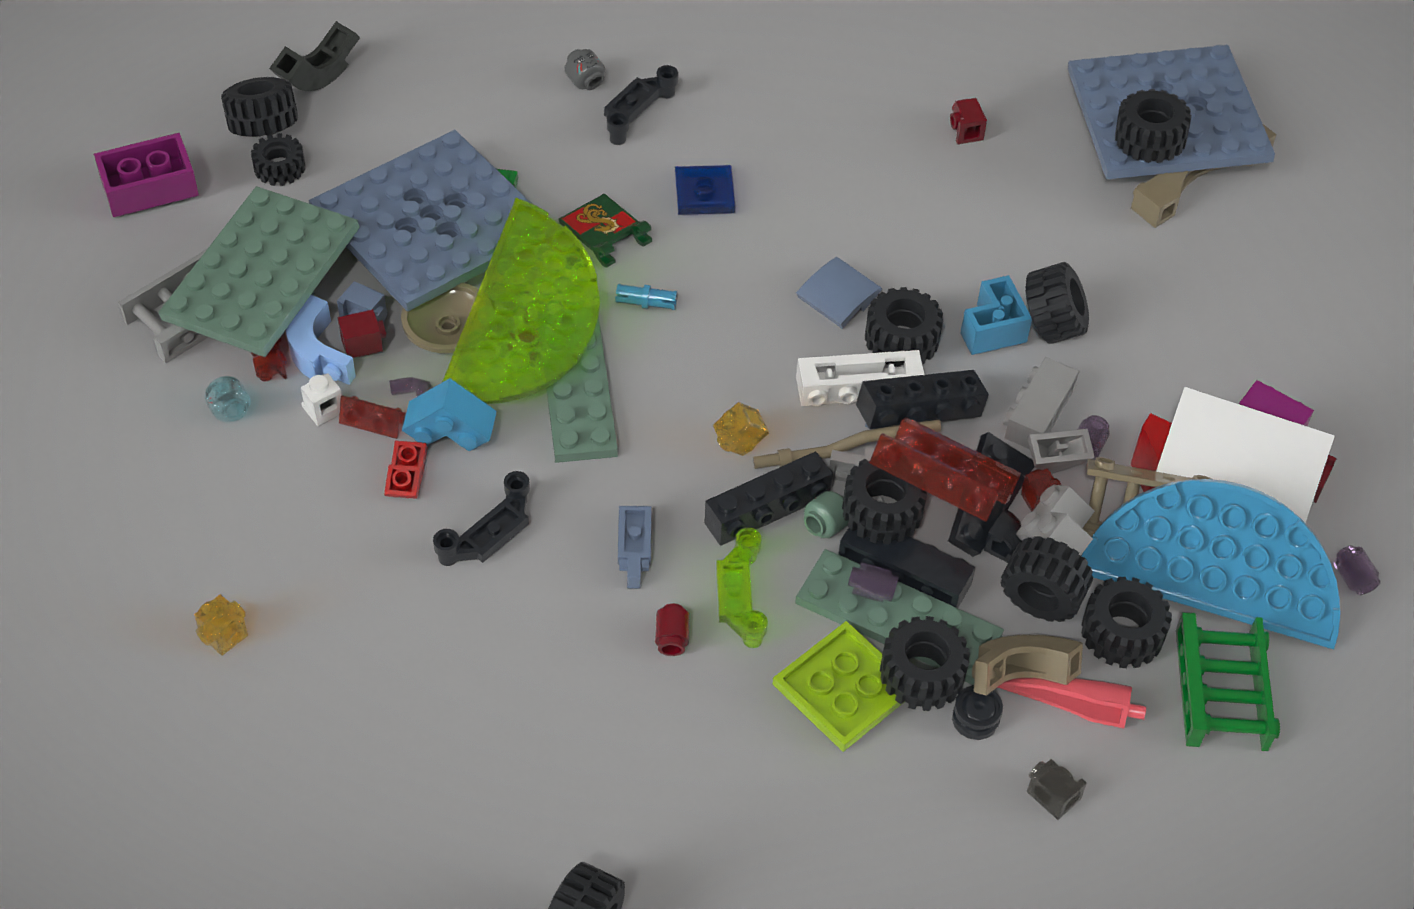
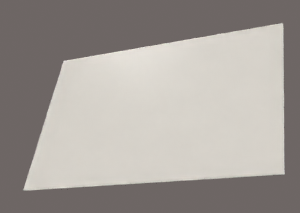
M1184 387L1156 472L1193 478L1194 475H1203L1213 480H1224L1254 488L1290 508L1306 523L1335 435Z

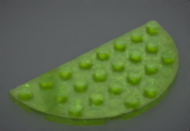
M515 198L442 381L444 382L451 378L486 404L518 400L546 389L560 380L577 364L587 350L593 338L599 316L600 296L597 274L584 246L568 227H562L548 217V212L518 198Z

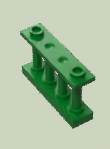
M1182 612L1175 631L1186 746L1200 747L1205 734H1209L1210 731L1259 734L1261 751H1269L1274 739L1279 737L1280 721L1274 717L1267 659L1270 639L1269 632L1264 631L1263 618H1255L1249 633L1202 630V627L1197 626L1196 613ZM1201 644L1248 646L1250 648L1251 662L1205 659L1204 655H1200L1199 647ZM1204 672L1253 675L1254 691L1208 688L1207 684L1202 682V675H1204ZM1207 701L1256 704L1258 720L1211 717L1210 714L1205 713V705Z

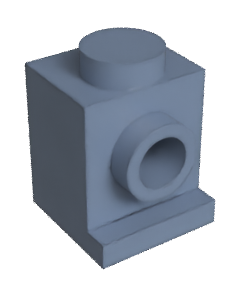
M355 281L337 300L339 317L372 309L377 321L383 320L384 322L387 317L388 311L384 294Z

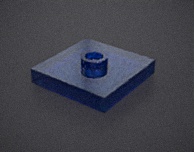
M731 165L675 166L678 215L735 213L736 206Z

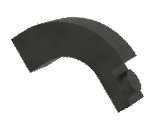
M336 21L321 43L311 53L301 56L285 46L269 69L278 77L291 82V85L302 91L319 90L336 80L348 67L349 64L345 59L360 37L357 33Z

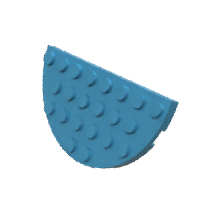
M1213 479L1183 480L1152 488L1125 502L1111 513L1092 536L1093 540L1081 555V557L1088 561L1087 565L1092 568L1093 578L1103 581L1112 578L1115 582L1118 580V577H1126L1129 581H1132V578L1140 579L1139 583L1145 585L1148 582L1153 585L1152 590H1159L1163 594V599L1253 625L1256 617H1262L1264 629L1335 649L1340 624V598L1332 564L1324 547L1314 532L1290 508L1254 488Z

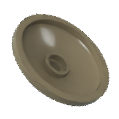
M462 282L408 312L402 308L401 322L408 339L418 347L436 353H455L475 346L486 337L493 323V310L489 299L482 291Z

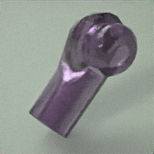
M416 377L389 380L391 395L416 392L417 397L433 388L429 381Z

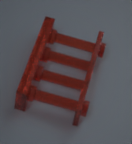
M907 417L902 420L895 439L884 433L880 434L869 462L984 521L989 519L996 500L1003 504L1010 500L1021 474Z

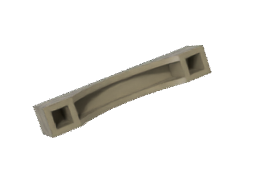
M1263 124L1273 147L1277 134ZM1221 168L1156 174L1155 177L1147 182H1141L1135 188L1131 209L1156 228L1175 216L1181 193L1187 185L1196 178Z

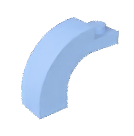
M310 295L286 328L291 358L296 367L310 379L315 375L328 373L334 381L339 380L350 385L356 377L353 357L330 348L318 340L321 333L331 323L329 305L327 301Z

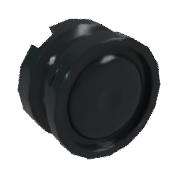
M974 685L964 688L956 697L952 714L954 727L961 735L968 739L982 740L989 738L999 727L1003 712L1002 700L994 690L988 695L974 692Z

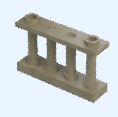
M1097 457L1095 460L1087 459V475L1095 476L1089 506L1095 512L1082 529L1092 537L1102 524L1099 518L1108 479L1127 482L1124 504L1139 494L1140 485L1158 487L1171 482L1211 478L1203 475H1194L1193 478L1124 466L1115 464L1114 460L1105 457Z

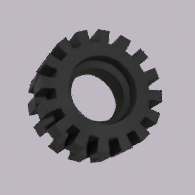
M277 133L276 138H273L272 134L267 135L268 140L262 137L259 139V144L255 143L253 145L254 150H251L254 173L258 179L261 178V182L266 184L269 180L271 186H275L276 182H279L280 186H284V181L288 180L289 184L294 182L293 177L299 179L301 173H304L306 165L302 144L296 138L292 140L291 135L287 134L285 138L282 137V133ZM275 158H286V159L283 160V161H278V162H273V161H271L272 159H275Z

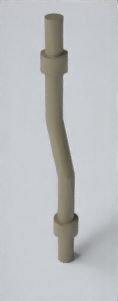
M910 420L901 422V425L864 430L827 446L791 451L790 448L780 449L774 454L754 456V468L778 465L781 467L815 451L822 459L831 457L832 450L843 452L865 443L902 437L903 440L916 439L917 435L941 432L940 420L918 423Z

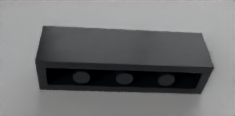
M848 527L840 540L838 555L959 608L972 585L975 566L970 565L964 559L946 554L933 545L922 543L906 535L904 541L898 543L895 539L891 540V544H884L882 540H877V543L870 542L869 537L865 536L862 539L857 536L858 530L852 531Z

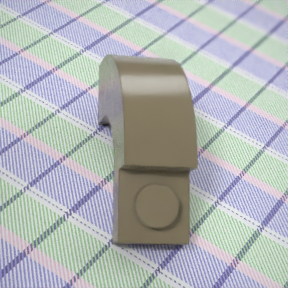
M1014 635L985 642L979 646V657L972 668V678L975 679L974 692L988 695L1002 683L1017 678H1038L1067 685L1081 674L1083 643L1046 635Z

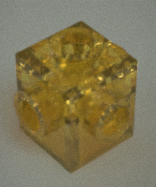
M740 402L727 410L713 424L720 447L727 452L731 451L741 456L752 451L769 434L759 411Z
M221 594L212 601L204 603L198 612L194 614L198 627L195 630L197 636L205 645H211L221 656L248 636L244 621L246 614L243 608L236 601L230 603Z

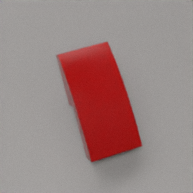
M395 440L392 462L388 466L385 496L417 499L428 449L426 443Z

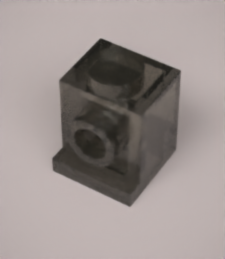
M1050 759L1047 763L1039 762L1029 773L1031 780L1027 793L1059 820L1081 800L1087 782L1082 778L1076 782L1066 768L1058 766Z

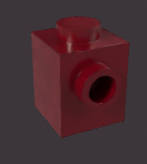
M373 309L337 317L340 337L346 355L356 358L383 351L381 339L386 338V331L383 320L377 321Z

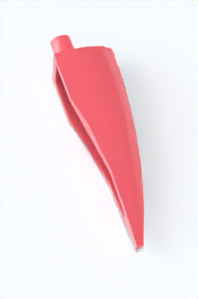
M1017 678L1008 680L998 686V688L1066 710L1088 721L1123 729L1125 728L1127 717L1144 720L1146 714V706L1130 703L1132 687L1127 685L1078 678L1064 685L1038 678Z

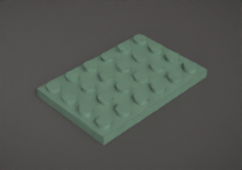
M256 186L158 313L161 320L266 357L360 228L358 220Z

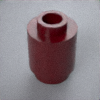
M666 604L656 612L655 644L658 646V651L663 655H681L689 644L690 614L679 604Z

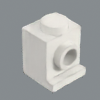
M328 373L313 376L306 385L301 387L302 407L317 426L345 413L341 389ZM328 400L331 406L321 411L320 404Z

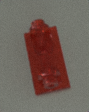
M281 336L266 357L258 356V354L251 352V355L255 357L253 358L256 376L261 381H269L277 373L284 379H287L284 366L287 364V360L279 346Z
M341 395L340 424L395 439L398 438L399 424L403 425L406 413L402 412L401 408L397 407L394 409L360 400L357 396L348 397Z

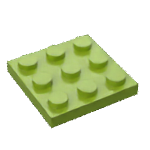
M847 621L775 675L772 685L843 752L902 705L895 701V694L889 695L887 693V684H882L880 664L882 653Z

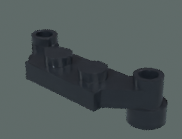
M663 65L657 69L656 77L645 79L636 77L604 107V116L607 117V130L609 131L612 144L622 145L626 142V132L629 130V124L659 96L665 99L674 97L675 86L678 84L679 72L677 68L671 65Z
M521 471L508 473L504 478L506 499L460 537L452 529H441L436 532L433 537V546L435 553L438 555L439 562L444 566L454 565L457 561L476 559L483 563L529 524V517L525 514L527 495L530 491L529 477Z

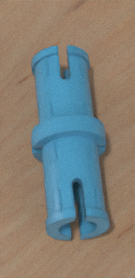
M617 285L616 303L642 305V308L645 309L653 306L675 310L677 291L652 289L651 285H645L644 287Z

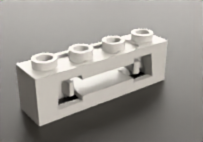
M919 350L798 358L796 380L801 406H821L824 404H851L857 402L862 381L925 374ZM905 361L904 367H894V364H890L889 368H884L885 362ZM835 365V371L833 372L830 368L826 372H817L816 367Z

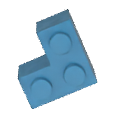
M1010 276L981 281L977 301L978 307L965 309L960 332L971 355L1026 343L1032 318Z
M449 378L409 401L402 431L414 438L415 441L426 443L427 445L447 436L459 446L471 451L490 441L497 411Z

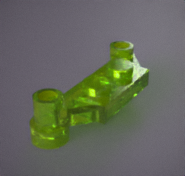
M744 528L736 534L735 547L723 560H716L719 623L728 624L743 639V643L747 647L757 648L762 644L763 637L767 633L768 620L762 612L752 611L749 565L753 564L757 559V554L761 550L762 537L757 530Z

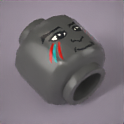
M577 49L568 55L564 68L565 73L578 89L593 90L603 82L605 66L592 50Z

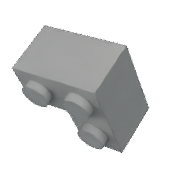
M1052 485L1042 493L1040 502L1033 512H1030L1023 518L1021 528L1016 535L1022 541L1028 537L1033 539L1034 536H1041L1044 539H1047V537L1053 538L1055 541L1068 544V547L1077 550L1081 556L1093 540L1082 528L1095 511L1071 487Z

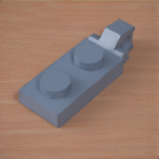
M619 506L618 565L619 571H627V589H640L641 571H649V565H651V506Z

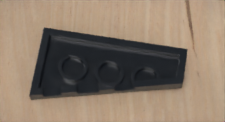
M990 432L981 435L948 542L972 557L981 554L986 546L985 543L989 530L1001 513L1009 509L1034 468L1033 460Z

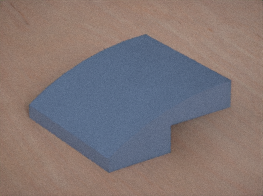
M835 257L815 272L796 294L799 299L843 329L859 309L863 312L871 304V301L882 291V288L840 258Z

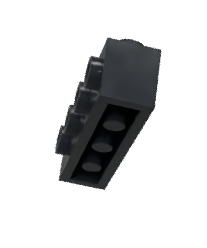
M975 370L862 381L856 406L868 428L878 429L901 425V422L910 420L918 423L932 420L949 421L981 417L989 393Z
M815 451L705 500L704 523L718 544L722 546L805 508L809 502L822 493L831 491L833 473Z

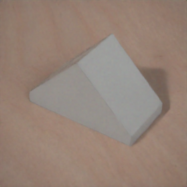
M1088 429L1030 434L1027 437L1034 467L1051 474L1086 463L1087 459H1095Z

